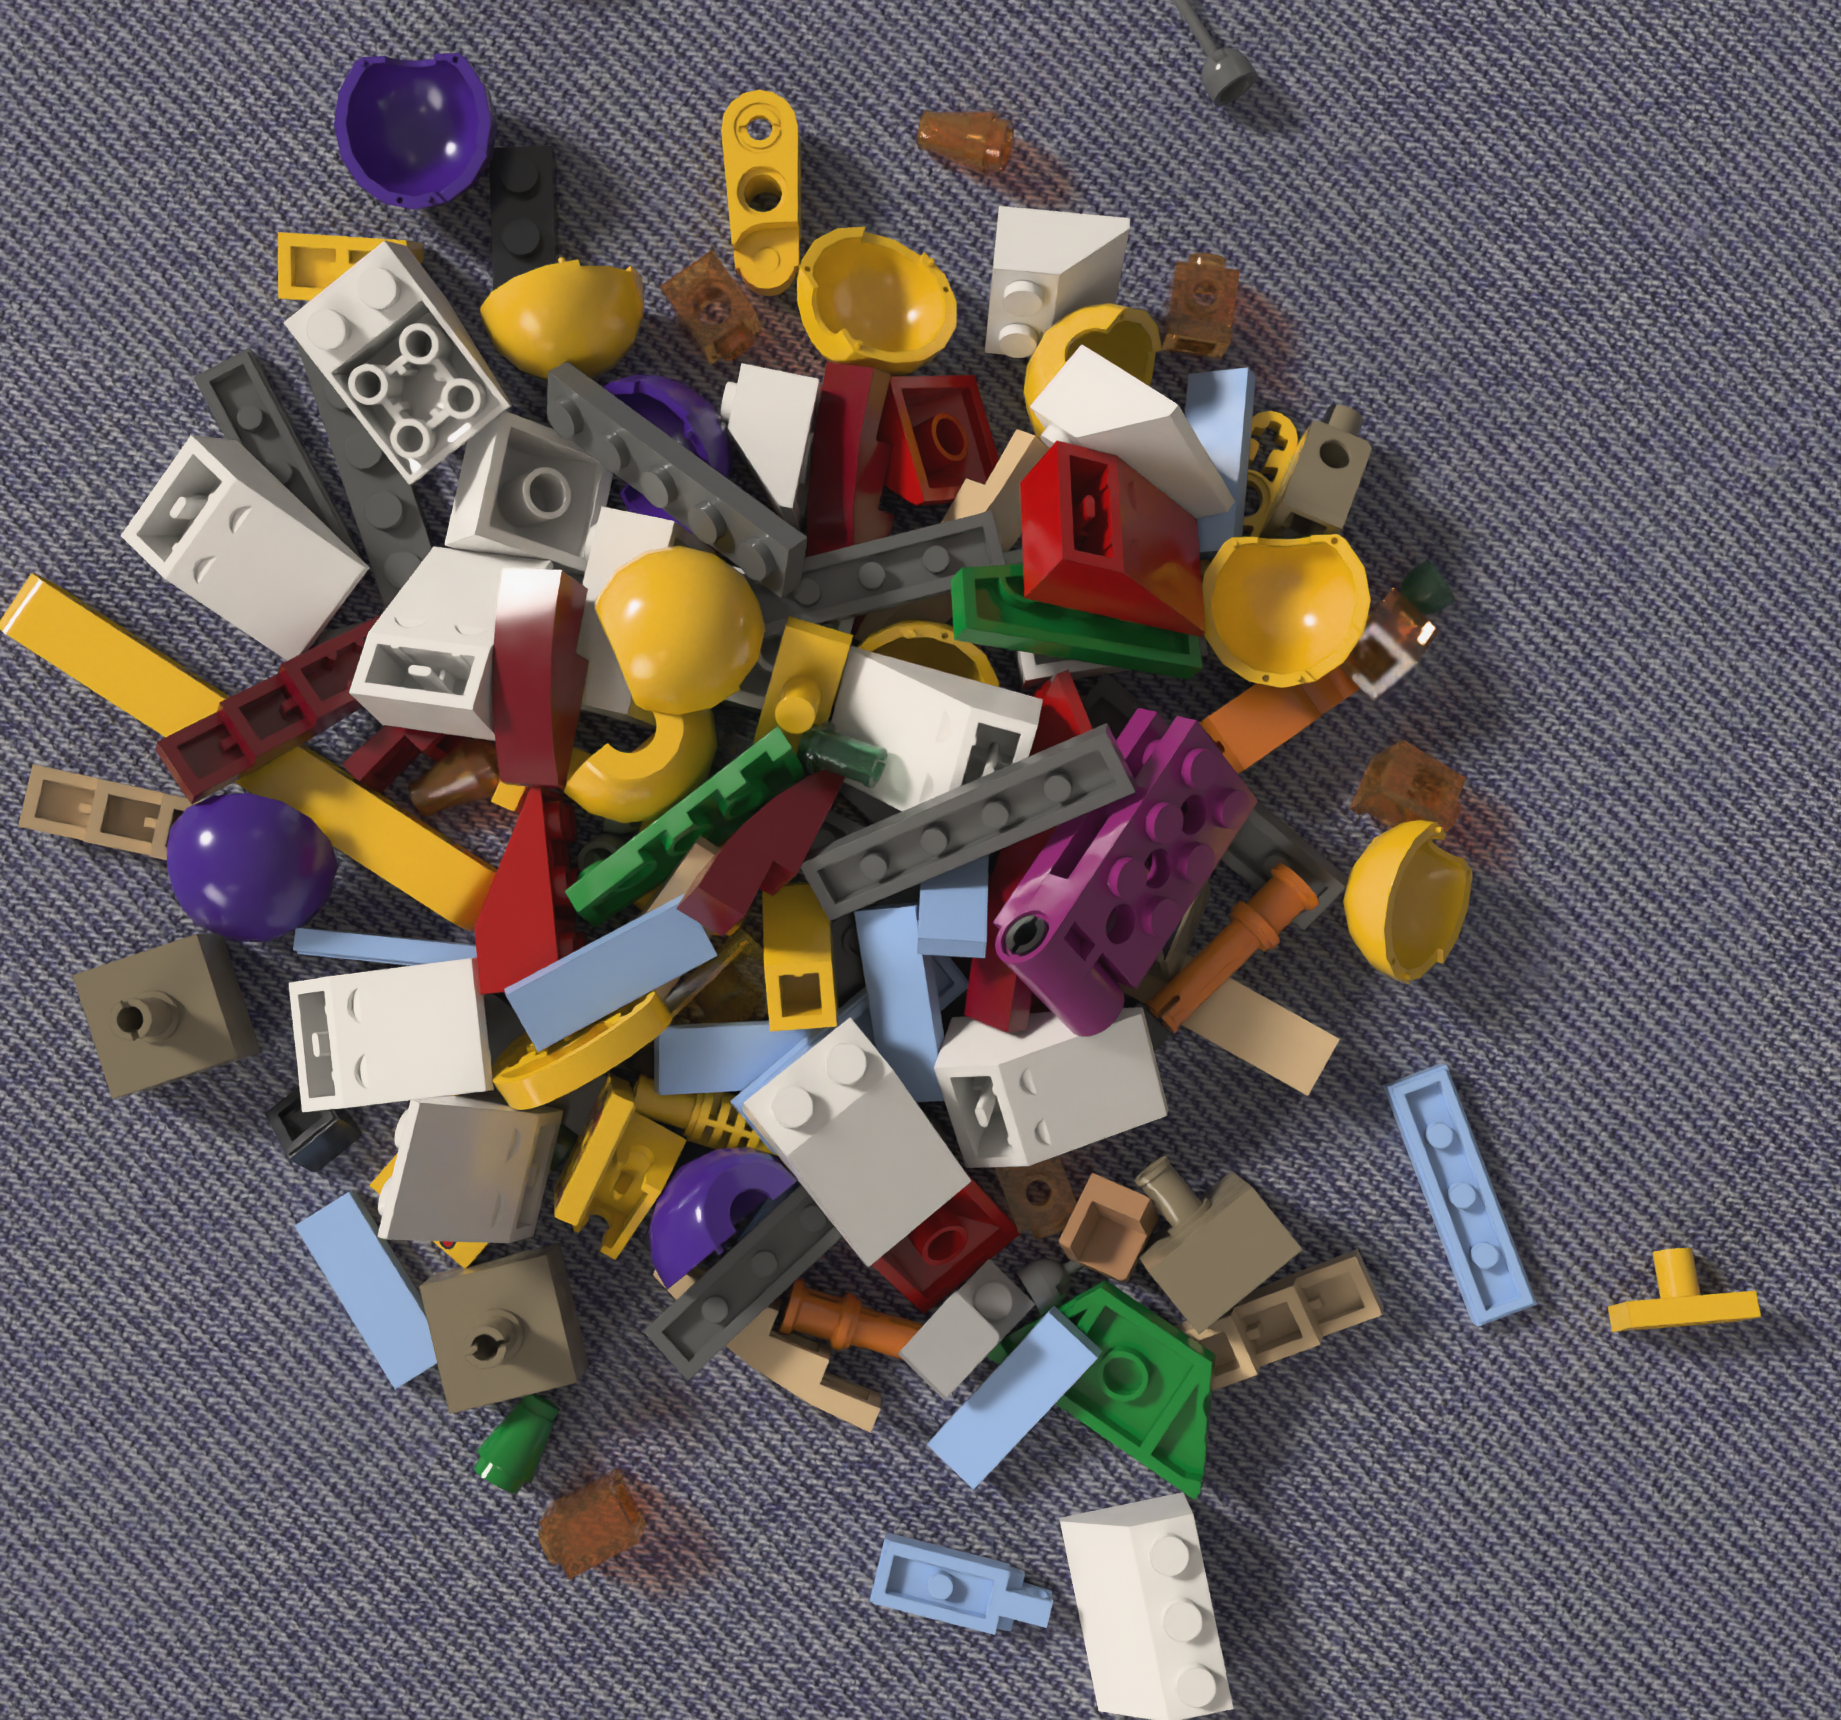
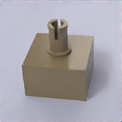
M194 934L72 975L112 1099L143 1093L261 1053L224 937L218 934Z
M1163 1156L1145 1168L1134 1180L1137 1186L1143 1189L1148 1197L1151 1198L1156 1208L1169 1222L1149 1238L1139 1259L1192 1327L1200 1334L1303 1249L1254 1188L1233 1171L1202 1196L1198 1197L1173 1168L1167 1156Z
M560 1243L471 1264L466 1269L458 1267L438 1272L419 1286L449 1414L577 1383L589 1367Z

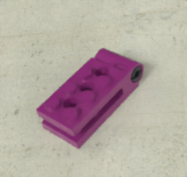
M1138 708L1116 740L1136 781V792L1059 824L993 922L999 929L995 941L998 957L1077 1036L1088 1037L1099 1034L1115 1022L1124 1005V992L1118 983L1137 989L1258 802L1197 720L1177 716L1169 727L1158 712Z

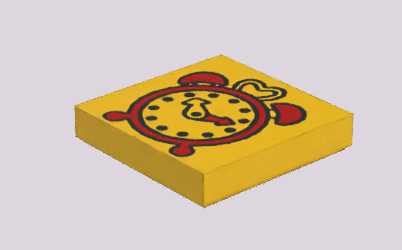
M611 1073L608 1074L555 1185V1218L574 1226L582 1223L636 1109L629 1081Z

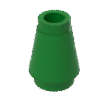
M536 1393L523 1396L522 1400L518 1401L476 1450L480 1458L473 1468L474 1471L493 1485L509 1493L518 1494L525 1482L532 1483L554 1425V1419L560 1409Z

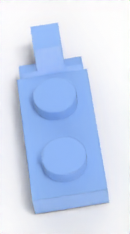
M886 1532L870 1602L995 1635L996 1629L1011 1631L1014 1620L1047 1628L1053 1598L1051 1590L1023 1582L1025 1571L1010 1567L1009 1563Z

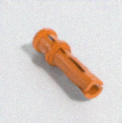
M1277 863L1270 870L1272 878L1246 903L1238 901L1231 908L1232 912L1229 914L1232 922L1152 999L1144 1003L1157 1020L1160 1017L1164 1021L1162 1025L1171 1033L1175 1034L1179 1030V1026L1258 949L1264 952L1268 949H1274L1280 943L1278 936L1280 932L1304 909L1313 911L1319 905V900L1312 889L1289 867L1282 863ZM1175 1002H1177L1167 1013H1165Z
M798 1278L791 1285L782 1314L779 1333L788 1336L792 1331H797L830 1341V1347L834 1350L841 1351L842 1348L848 1350L849 1346L853 1345L903 1360L898 1353L924 1324L861 1306L862 1300L857 1299L855 1294L847 1292L843 1297L808 1288L805 1285V1280Z

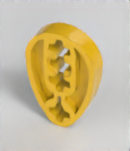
M653 990L539 1052L525 1031L500 1054L491 1068L492 1082L513 1109L526 1110L544 1105L578 1089L631 1057L658 1037L672 1021V1014L657 991Z

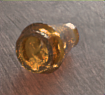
M925 110L919 122L917 147L934 152L984 176H987L990 171L1003 173L1012 150L1014 123L1012 120L1002 119L999 111L935 112Z
M464 739L420 778L408 784L409 795L418 811L428 817L440 810L492 797L500 782L496 747L490 740L478 739L472 741Z

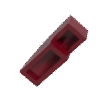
M503 569L493 645L492 702L500 780L507 785L565 789L589 664V660L576 653L588 588L562 570Z
M837 763L804 778L769 801L725 842L698 873L676 909L723 936L746 915L759 888L774 896L797 875L849 769Z

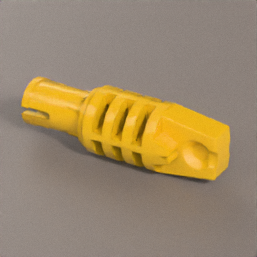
M643 1074L639 1075L633 1089L636 1104L635 1111L648 1119L681 1128L682 1136L687 1137V1141L716 1150L750 1147L778 1156L767 1148L731 1104L730 1101L737 1095L728 1092L658 1095L654 1091V1079L647 1078Z

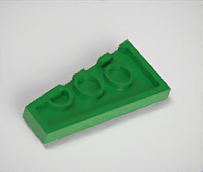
M1023 564L962 567L950 580L954 640L1184 679H1190L1202 669L1198 636L1025 599Z
M777 726L607 859L597 861L584 869L579 874L577 882L565 890L576 911L595 928L660 886L699 836H702L719 848L774 797L808 777L780 728Z

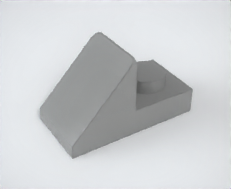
M988 1259L957 1292H954L902 1348L898 1355L945 1401L1032 1309L1035 1303Z

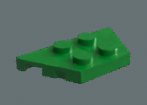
M1105 1280L1057 1307L1102 1352L1098 1359L1055 1404L1183 1493L1196 1500L1204 1484L1216 1354ZM1039 1316L1008 1333L987 1357L999 1365L1044 1316Z

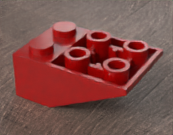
M1057 440L1020 482L1024 598L1201 637L1204 635L1206 630L1197 519L1117 455Z
M530 788L474 927L481 995L505 992V988L589 944L586 932H577L575 908L565 893V890L577 882L580 874L578 867L570 868L568 843L577 841V823L574 807L572 804L564 805L562 794L546 788Z

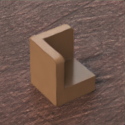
M1092 1173L1060 1237L1059 1244L1069 1260L1124 1284L1130 1280L1139 1257L1159 1219V1215L1151 1198Z

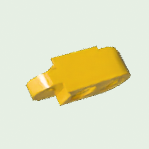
M755 90L743 93L730 103L723 115L721 134L735 270L737 276H742V280L751 291L758 295L770 297L781 294L788 289L800 268L801 143L795 112L788 102L774 92ZM756 119H765L772 126L771 134L764 140H755L748 134L750 123ZM760 193H773L781 199L779 204L771 211L759 212L749 207L752 198Z

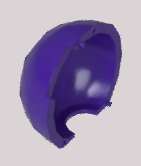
M459 53L434 54V58L429 60H400L387 56L360 57L354 62L338 92L334 122L341 159L358 185L384 204L414 210L446 206L472 189L492 160L498 126L490 91L472 64Z
M632 375L612 381L603 387L730 480L733 472V448L726 425L721 421V417L713 405L685 383L658 375ZM628 483L620 492L628 512L672 520L690 533L692 532L663 509L651 504L643 494Z
M250 793L214 795L188 807L170 828L166 849L167 870L172 889L182 909L196 925L234 942H267L295 931L296 928L308 925L331 896L338 869L331 841L310 817L282 801Z
M750 1147L723 1148L708 1152L677 1169L658 1196L648 1232L652 1264L666 1290L682 1279L711 1253L716 1251L720 1255L730 1246L726 1241L736 1232L734 1226L765 1199L768 1197L772 1200L777 1199L798 1181L780 1158Z

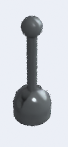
M1173 0L1208 56L1202 67L1201 80L1214 105L1223 106L1242 96L1252 87L1258 77L1248 58L1238 49L1228 47L1218 49L1189 1Z
M1159 1217V1219H1158V1221H1157V1223H1156V1225H1155V1227H1154V1229H1153L1152 1232H1154L1155 1230H1157V1228L1159 1227V1225H1160V1217ZM1041 1258L1030 1262L1015 1273L1027 1295L1035 1303L1034 1306L1040 1315L1044 1316L1053 1306L1057 1308L1067 1298L1070 1289V1276L1085 1266L1072 1260L1063 1265L1051 1259Z

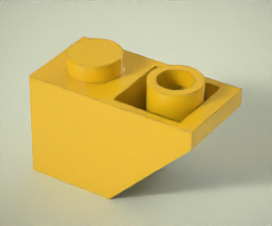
M809 882L787 883L774 896L762 890L764 970L770 1032L836 1027L839 1007L832 922L828 919Z

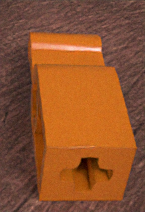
M1344 661V663L1312 683L1285 688L1256 683L1199 722V724L1237 774H1239L1357 692L1363 685L1347 662Z

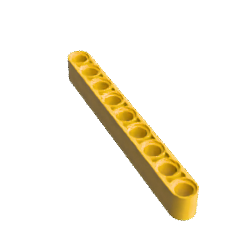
M32 572L0 620V630L164 737L217 712L219 702L230 697L73 594ZM305 744L299 745L256 771L235 781L236 784L254 795L282 801L310 817L328 837L332 846L448 921L469 932H474V927L498 869L387 797L359 782L353 775Z

